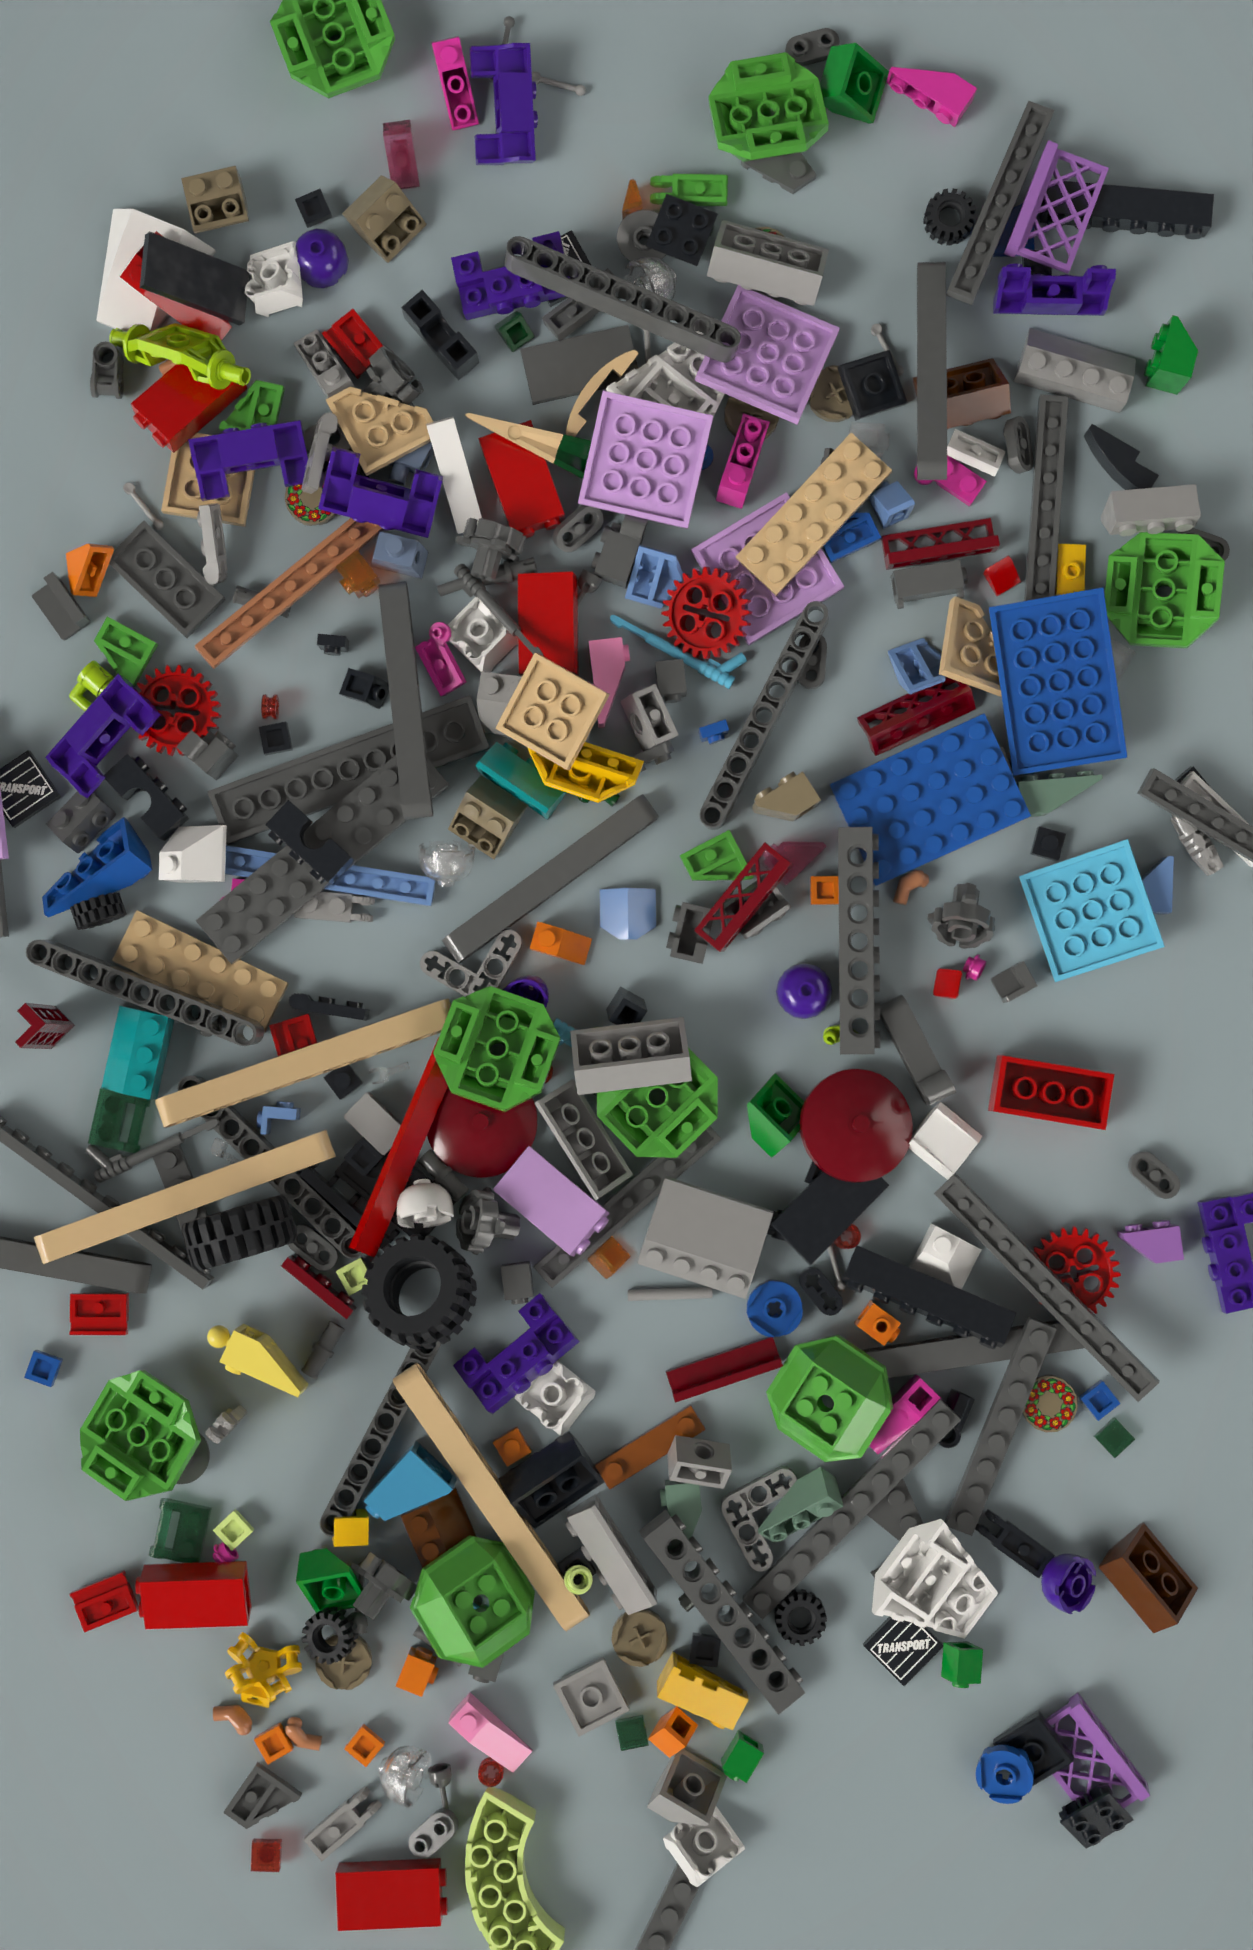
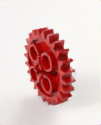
M704 567L702 575L699 569L696 568L692 570L693 577L688 573H683V583L678 580L673 581L677 588L676 591L667 590V593L672 597L671 600H663V603L669 606V610L661 612V615L669 617V620L663 626L672 628L667 637H677L674 646L679 647L684 644L683 653H689L693 649L692 656L694 658H698L702 652L704 659H710L711 651L715 657L719 658L721 657V649L725 653H730L731 648L729 644L739 646L740 643L736 637L747 636L742 627L751 626L750 622L744 620L745 616L752 614V611L745 610V605L749 604L751 600L742 599L747 590L744 588L737 589L740 583L739 579L729 582L731 573L726 572L721 577V569L715 568L712 575L710 567ZM699 588L702 592V599L696 604L692 599V594L695 589ZM725 595L728 598L729 604L722 611L718 606V601L721 596ZM689 605L698 609H707L713 613L729 616L730 620L724 621L714 617H706L703 614L687 611L684 609V606ZM689 616L695 619V627L691 631L685 626V621ZM715 623H719L722 629L720 636L717 638L711 633V628Z
M166 665L164 674L156 668L155 678L146 674L145 678L148 683L146 685L137 683L138 687L142 690L140 694L148 699L153 706L172 710L178 706L183 711H199L200 714L191 715L176 712L174 716L168 711L157 710L161 714L159 717H165V726L160 730H156L153 724L143 736L139 734L138 738L141 741L148 739L146 746L150 749L157 744L156 752L162 754L165 748H167L169 756L173 757L175 749H177L181 756H185L176 747L189 733L182 732L183 722L190 719L193 720L194 726L192 731L203 739L210 728H219L213 722V719L221 718L222 715L214 711V709L221 706V703L212 700L218 693L215 690L208 691L213 684L210 681L202 683L204 676L201 673L194 677V670L190 667L184 674L181 665L177 666L175 672H173L169 665ZM163 689H167L169 691L167 700L158 702V693ZM190 692H195L197 694L196 701L191 705H186L185 696Z
M1073 1226L1071 1233L1068 1234L1065 1228L1061 1227V1235L1059 1236L1050 1231L1052 1239L1048 1241L1041 1237L1040 1239L1044 1245L1043 1248L1034 1246L1033 1249L1038 1254L1040 1260L1054 1274L1070 1272V1266L1074 1265L1077 1270L1088 1268L1092 1265L1099 1266L1097 1270L1078 1272L1075 1279H1072L1069 1274L1058 1277L1062 1282L1069 1283L1071 1291L1097 1314L1096 1305L1098 1303L1107 1307L1104 1300L1105 1296L1109 1298L1115 1297L1110 1291V1287L1119 1288V1284L1113 1281V1278L1121 1276V1273L1113 1270V1267L1120 1263L1118 1260H1110V1257L1116 1253L1115 1250L1109 1249L1105 1251L1109 1242L1103 1240L1098 1243L1099 1234L1097 1232L1088 1237L1089 1232L1086 1227L1081 1234H1078L1076 1226ZM1082 1248L1090 1249L1092 1252L1091 1259L1087 1262L1077 1260V1252ZM1058 1254L1064 1257V1263L1061 1267L1052 1268L1049 1266L1048 1261L1051 1256ZM1095 1276L1098 1278L1099 1283L1095 1289L1088 1290L1083 1286V1282L1087 1277Z

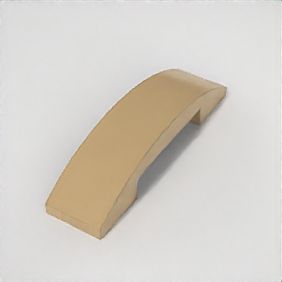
M636 350L616 357L590 379L572 408L565 435L575 437L587 422L579 415L580 411L611 371L618 377L624 374L639 354Z

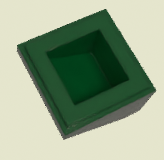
M518 311L513 312L494 326L511 352L516 351L535 337L523 315Z

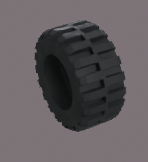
M283 1194L183 1223L181 1229L191 1267L196 1271L223 1265L291 1244L296 1241L298 1236L288 1199Z
M412 1234L410 1240L403 1236L396 1239V1245L387 1244L383 1247L384 1253L380 1257L375 1255L371 1261L374 1264L373 1268L366 1270L364 1278L368 1280L367 1285H362V1295L367 1297L363 1301L364 1310L370 1313L368 1318L371 1323L385 1336L402 1346L407 1345L411 1349H420L421 1346L426 1349L435 1348L437 1341L445 1344L451 1340L450 1334L454 1332L458 1335L463 1330L460 1326L464 1320L469 1322L472 1316L469 1308L470 1306H475L477 1299L472 1294V1291L477 1290L476 1281L472 1278L474 1273L471 1266L465 1262L466 1259L449 1244L430 1235L424 1238L421 1234ZM426 1268L436 1269L440 1275L441 1286L434 1304L418 1315H404L399 1306V1295L404 1282L419 1270Z

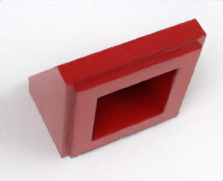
M1009 555L986 568L983 572L984 577L997 597L1021 583Z
M938 969L933 995L947 999L958 998L962 971Z

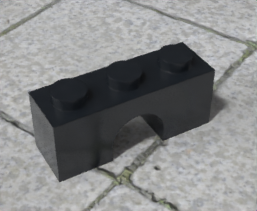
M423 289L401 307L404 319L458 381L479 364L477 351L459 331L456 333L442 316L441 310Z
M126 754L104 774L105 780L126 800H129L137 792H148L151 798V805L148 811L140 818L159 839L166 841L178 827H181L189 820V817L184 813L187 808L177 797L172 800L168 796L166 791L169 788L159 777L153 779L146 772L150 767L139 756L134 758Z
M288 800L265 824L271 830L268 836L280 846L283 843L289 846L292 850L288 854L300 865L305 861L313 868L309 873L321 884L326 880L332 885L354 862V859L331 838L318 849L308 848L304 842V834L313 821Z

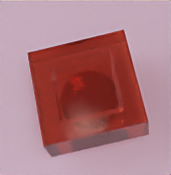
M253 1839L251 1871L280 1872L282 1839Z

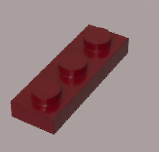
M293 1255L287 1257L281 1265L283 1269L346 1320L352 1315L357 1307L353 1305L354 1299L342 1290L338 1293L331 1287L333 1283L328 1277L322 1273L316 1275L309 1269L311 1265L299 1255L296 1258Z

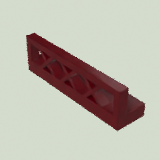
M991 518L881 536L886 570L993 553L1000 546L998 535H994ZM985 526L987 537L973 539L968 536L973 528ZM964 529H969V530L967 531V533H964L963 531H961V530H964ZM952 531L962 537L961 541L945 543L941 540L946 532ZM942 533L939 538L934 535ZM922 536H927L935 542L933 546L921 548L914 545L917 539ZM914 538L912 542H909L906 539ZM899 540L908 547L906 550L890 553L888 542Z
M946 677L945 682L912 694L908 693L857 717V720L868 737L871 751L875 756H878L975 710L976 707L969 685ZM956 682L959 687L953 690H944L946 686ZM925 696H933V698L927 702H919V700ZM899 708H908L902 714L894 713ZM876 719L883 720L882 723L872 728L867 724Z
M764 842L694 931L719 952H724L794 866V863ZM767 851L778 862L772 870L760 871L759 859ZM754 865H755V866H756V872H750V870H751V869L754 867ZM768 874L761 882V875ZM757 875L758 887L753 893H742V880L746 876ZM738 887V894L731 895ZM750 896L748 900L744 903L743 897ZM739 897L740 910L736 915L725 916L724 903L726 900ZM720 909V915H721V916L714 917V915H715V914L718 912V910ZM732 918V920L726 926L725 919ZM721 919L722 932L715 940L703 929L710 920Z
M24 1003L17 1012L31 1026L15 1043L20 1048L52 1049L75 1025L56 1006Z
M765 1337L667 1370L666 1375L676 1403L781 1368L783 1364L773 1337Z

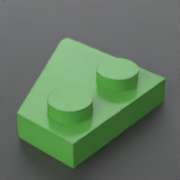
M256 380L248 389L247 395L241 398L234 406L235 410L226 421L223 420L220 423V431L223 432V430L228 428L251 429V425L257 423H267L268 426L277 424L285 392L284 386Z
M106 617L94 639V642L108 659L107 661L117 674L129 680L134 687L137 685L158 646L156 642L109 617Z
M730 830L679 856L692 881L735 880L747 865ZM746 876L743 880H751L754 876Z

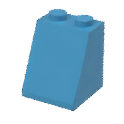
M415 1441L369 1491L364 1500L367 1504L365 1508L376 1519L381 1517L386 1521L449 1494L453 1490L457 1478L419 1442Z

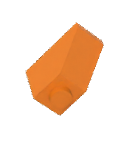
M537 921L530 950L585 966L592 938Z

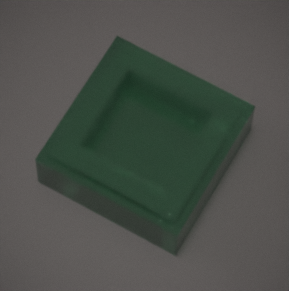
M1115 1417L1094 1435L1096 1440L1113 1458H1116L1135 1440Z
M643 1715L615 1720L621 1751L649 1746Z

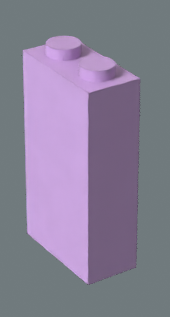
M530 1146L527 1147L493 1189V1191L573 1257L577 1253L581 1255L591 1242L588 1239L595 1231L599 1233L609 1221L606 1218L609 1212Z

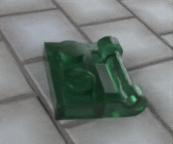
M100 1088L88 1144L130 1153L140 1151L141 1145L138 1143L146 1108L150 1107L151 1100ZM128 1103L135 1104V1110L128 1141L124 1142L120 1141L127 1106Z
M161 1498L159 1504L161 1509L154 1545L150 1546L149 1556L182 1563H200L212 1508L169 1498ZM172 1511L180 1512L172 1549L165 1547Z

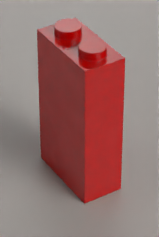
M176 364L131 403L135 413L133 419L142 429L148 428L153 433L152 437L162 448L167 446L175 453L188 439H191L247 390V386L231 382L225 389L218 390L211 387L208 383L194 380L188 366Z
M531 420L520 423V425L533 427ZM495 432L478 438L509 527L522 532L523 536L529 538L535 535V531L542 528L546 530L555 529L565 520V513L544 458Z
M573 571L518 574V625L521 628V633L534 647H539L547 659L579 676L578 577ZM518 638L519 675L523 676L534 654Z
M247 1561L145 1564L141 1576L136 1578V1594L141 1596L139 1617L144 1618L145 1629L248 1626L252 1604Z
M441 1858L339 1862L335 1872L338 1931L440 1927L443 1916L448 1915V1898L442 1895V1887L447 1885L446 1868H441Z

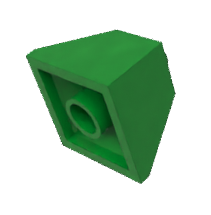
M776 1073L771 1076L747 1103L751 1137L771 1158L790 1143L800 1131V1115L804 1101Z
M327 1548L314 1549L299 1554L296 1583L316 1613L327 1607L329 1609L338 1607L337 1611L355 1608L353 1604L363 1591V1587L346 1563Z

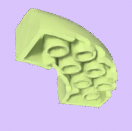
M488 1787L485 1790L472 1819L466 1844L465 1881L474 1920L479 1931L482 1932L488 1942L490 1950H559L564 1943L565 1928L552 1919L535 1898L527 1879L524 1864V1847L529 1831L535 1822L536 1809L495 1787Z

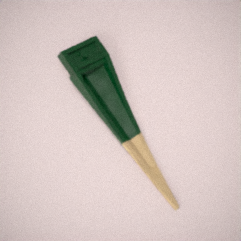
M465 414L472 421L579 478H584L591 440L477 414Z

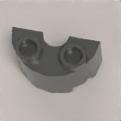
M682 902V906L676 905L672 921L678 923L675 933H669L666 948L671 949L670 957L703 964L708 942L694 930L711 908ZM710 920L703 929L709 935L713 920Z

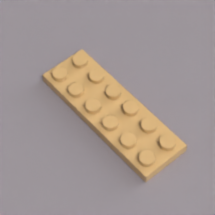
M850 433L737 554L736 560L777 596L892 473V469L853 433Z
M136 910L112 961L147 978L257 1020L263 1026L264 1033L289 985L288 982L240 959L236 963L231 964L219 949Z

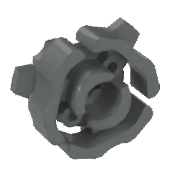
M385 346L380 347L369 358L372 367L366 370L374 381L362 392L376 396L378 394L388 398L394 397L403 404L415 407L412 401L424 391L421 382L416 378L411 384H408L415 377L414 372L392 350Z
M469 518L466 522L463 537L457 536L455 541L459 545L473 547L477 550L470 574L486 581H493L496 579L501 558L510 562L519 561V557L516 555L522 554L526 537L523 536L522 532L497 522L479 518V520Z
M971 883L957 884L954 887L952 902H946L943 908L937 907L933 913L928 914L932 931L937 935V939L947 946H955L957 940L959 941L960 948H976L980 944L990 941L994 934L995 918L990 916V910L978 905L980 891L977 890L976 885Z
M485 1187L482 1191L473 1189L468 1196L463 1198L459 1207V1215L463 1216L462 1219L458 1218L456 1221V1236L460 1241L461 1249L478 1255L483 1253L484 1248H489L494 1237L513 1240L518 1236L520 1217L517 1214L500 1212L498 1210V1202L494 1201V1193H492L491 1188Z
M370 1551L360 1566L354 1562L350 1566L369 1580L353 1606L372 1620L376 1618L390 1596L401 1603L404 1598L410 1601L416 1592L417 1585L406 1578L405 1574L382 1558L379 1559Z

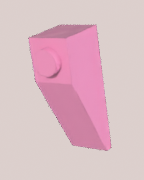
M622 637L589 641L593 685L610 694L597 718L599 728L605 727L625 671V662L630 661L628 644L623 645Z
M471 1692L451 1712L448 1723L470 1744L511 1772H514L532 1753V1749Z

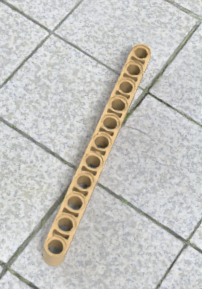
M450 999L437 1001L155 1100L163 1127L167 1128L439 1034L442 1031L451 1007Z
M327 1130L33 1238L42 1263L45 1264L334 1158L336 1155Z
M415 1363L393 1378V1383L561 1627L567 1632L589 1617L590 1612L581 1597L567 1590L564 1584V1576L557 1567V1562L532 1526L510 1504L499 1478L422 1367Z

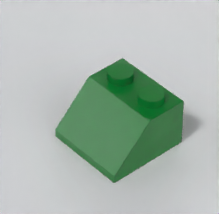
M857 43L832 46L820 81L825 107L838 115L869 124L874 123L889 71Z

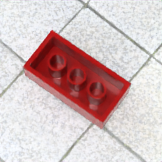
M997 1055L988 1111L1106 1130L1115 1074Z

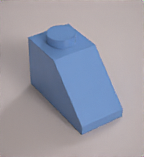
M888 481L883 482L869 498L883 529L907 519L915 505L912 497L898 481L889 484Z
M1174 856L1160 859L1142 876L1154 914L1172 913Z

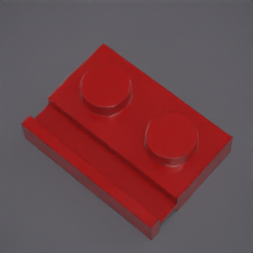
M351 309L332 324L330 329L322 332V335L354 376L359 379L361 374L369 367H372L369 358L383 345L357 312Z
M309 1014L269 1025L278 1057L318 1043Z
M129 1293L70 1294L71 1328L69 1335L128 1334Z
M125 1570L74 1590L69 1594L74 1601V1608L84 1633L139 1610V1605L130 1582L127 1581L125 1576Z

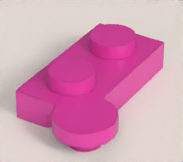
M948 455L947 480H917V466L914 470V478L919 484L928 485L935 481L938 486L969 507L987 482Z
M436 622L429 629L430 639L423 641L415 649L440 696H446L467 683L447 645L451 638L450 627L444 622Z

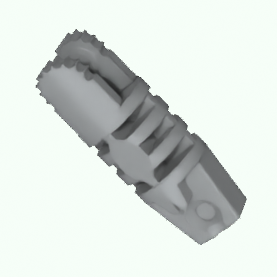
M1171 815V822L1179 834V840L1202 871L1209 876L1223 868V863L1210 838L1178 817Z

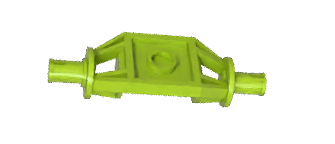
M173 323L150 331L143 324H135L128 331L121 330L120 328L112 329L109 335L110 343L114 346L122 347L128 361L135 364L143 363L152 367L169 359L174 364L188 366L194 380L208 383L211 387L218 390L225 389L231 382L245 386L251 379L250 369L236 365L233 354L226 350L219 336Z

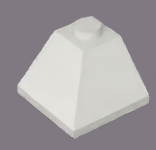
M227 826L178 827L159 853V880L178 883L225 882Z
M930 1224L909 1267L962 1289L982 1249Z

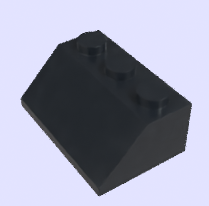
M570 1431L559 1436L554 1442L534 1453L530 1458L510 1469L499 1478L510 1504L534 1529L605 1482L582 1445Z

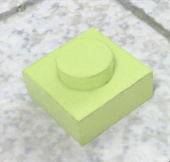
M362 1257L336 1270L349 1296L361 1290L362 1285H367L368 1280L364 1276L368 1267Z
M234 1509L213 1531L233 1551L254 1531V1528Z

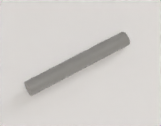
M712 1288L628 1290V1301L712 1298Z

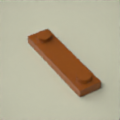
M690 1404L595 1464V1467L610 1490L668 1454L675 1435L694 1438L706 1429Z

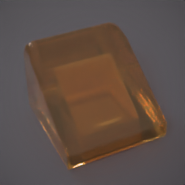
M634 179L629 181L622 209V220L635 211L643 210V203L636 180L634 181Z
M611 1236L588 1258V1261L605 1279H608L631 1256Z

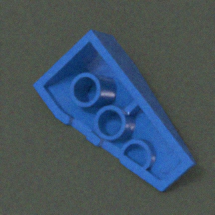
M125 817L104 831L96 839L99 842L96 848L89 855L84 852L78 858L80 862L72 873H64L42 897L45 916L49 918L69 910L71 906L83 900H89L92 897L95 898L99 895H106L107 893H113L129 887L139 879L145 878L153 870L148 849Z

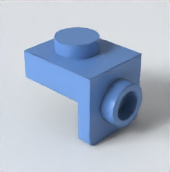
M277 1101L276 1106H263V1110L259 1111L257 1115V1128H261V1134H270L272 1118L300 1120L301 1108H293L294 1102Z

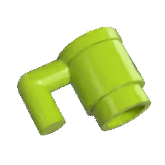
M93 660L78 675V683L70 692L69 698L85 712L92 703L83 696L84 692L88 689L98 697L114 677L100 666L97 661Z

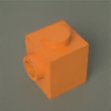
M871 1300L854 1322L856 1326L883 1346L887 1342L892 1343L901 1331L898 1328L901 1323Z
M411 1647L395 1687L422 1697L427 1683L433 1685L439 1668L434 1666L437 1657L432 1655V1651L424 1647H417L416 1649Z
M676 1706L659 1719L648 1740L670 1758L687 1746L698 1724Z

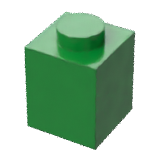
M968 1641L943 1642L941 1677L952 1682V1686L957 1688H969V1684H981L983 1649Z
M738 1730L721 1758L724 1774L734 1781L740 1779L747 1783L764 1754L763 1745Z

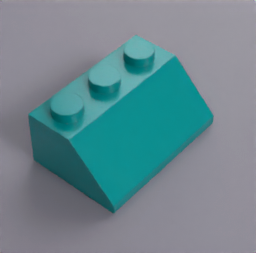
M496 742L475 765L478 772L548 820L567 792L544 785L533 760L528 758L525 762L517 756L519 751L506 742L502 746Z
M119 1005L101 1088L149 1100L157 1099L175 1020L158 1013Z

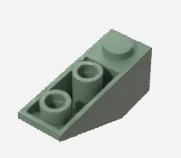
M1094 771L1077 772V777L1066 778V773L1050 774L1049 779L1038 780V776L1033 775L1021 777V782L1016 784L1031 817L1047 815L1103 779V775H1094Z
M819 1467L797 1479L758 1528V1534L773 1543L783 1541L788 1535L809 1527L811 1523L823 1517H828L834 1511L843 1507L836 1477L822 1467Z
M665 1480V1489H660L661 1506H667L671 1517L675 1514L678 1515L686 1526L683 1533L689 1539L694 1533L702 1512L700 1487L696 1484ZM671 1540V1545L667 1546V1549L677 1548L680 1540Z

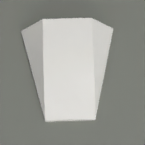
M113 209L97 322L114 329L120 328L124 331H128L135 324H143L150 331L159 329L169 316V314L120 278L135 254L144 245L145 234L149 231L153 233L158 231L165 238L213 256L216 250L185 229L135 209Z
M675 342L668 346L667 350L651 357L646 364L638 369H633L625 374L623 379L616 383L613 382L606 388L607 392L713 415V417L724 396V393L695 381L696 374L705 355Z
M942 1519L909 1528L875 1573L872 1612L874 1615L890 1616L893 1620L900 1622L904 1620L909 1621L919 1627H931L935 1631L965 1639L998 1592L984 1573L977 1567L971 1556L961 1546V1543L952 1534L946 1523Z

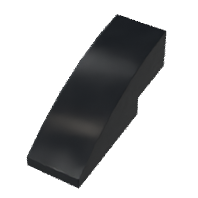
M1091 424L1084 434V438L1091 452L1109 476L1124 490L1152 488L1159 475L1135 461L1140 451L1096 425Z

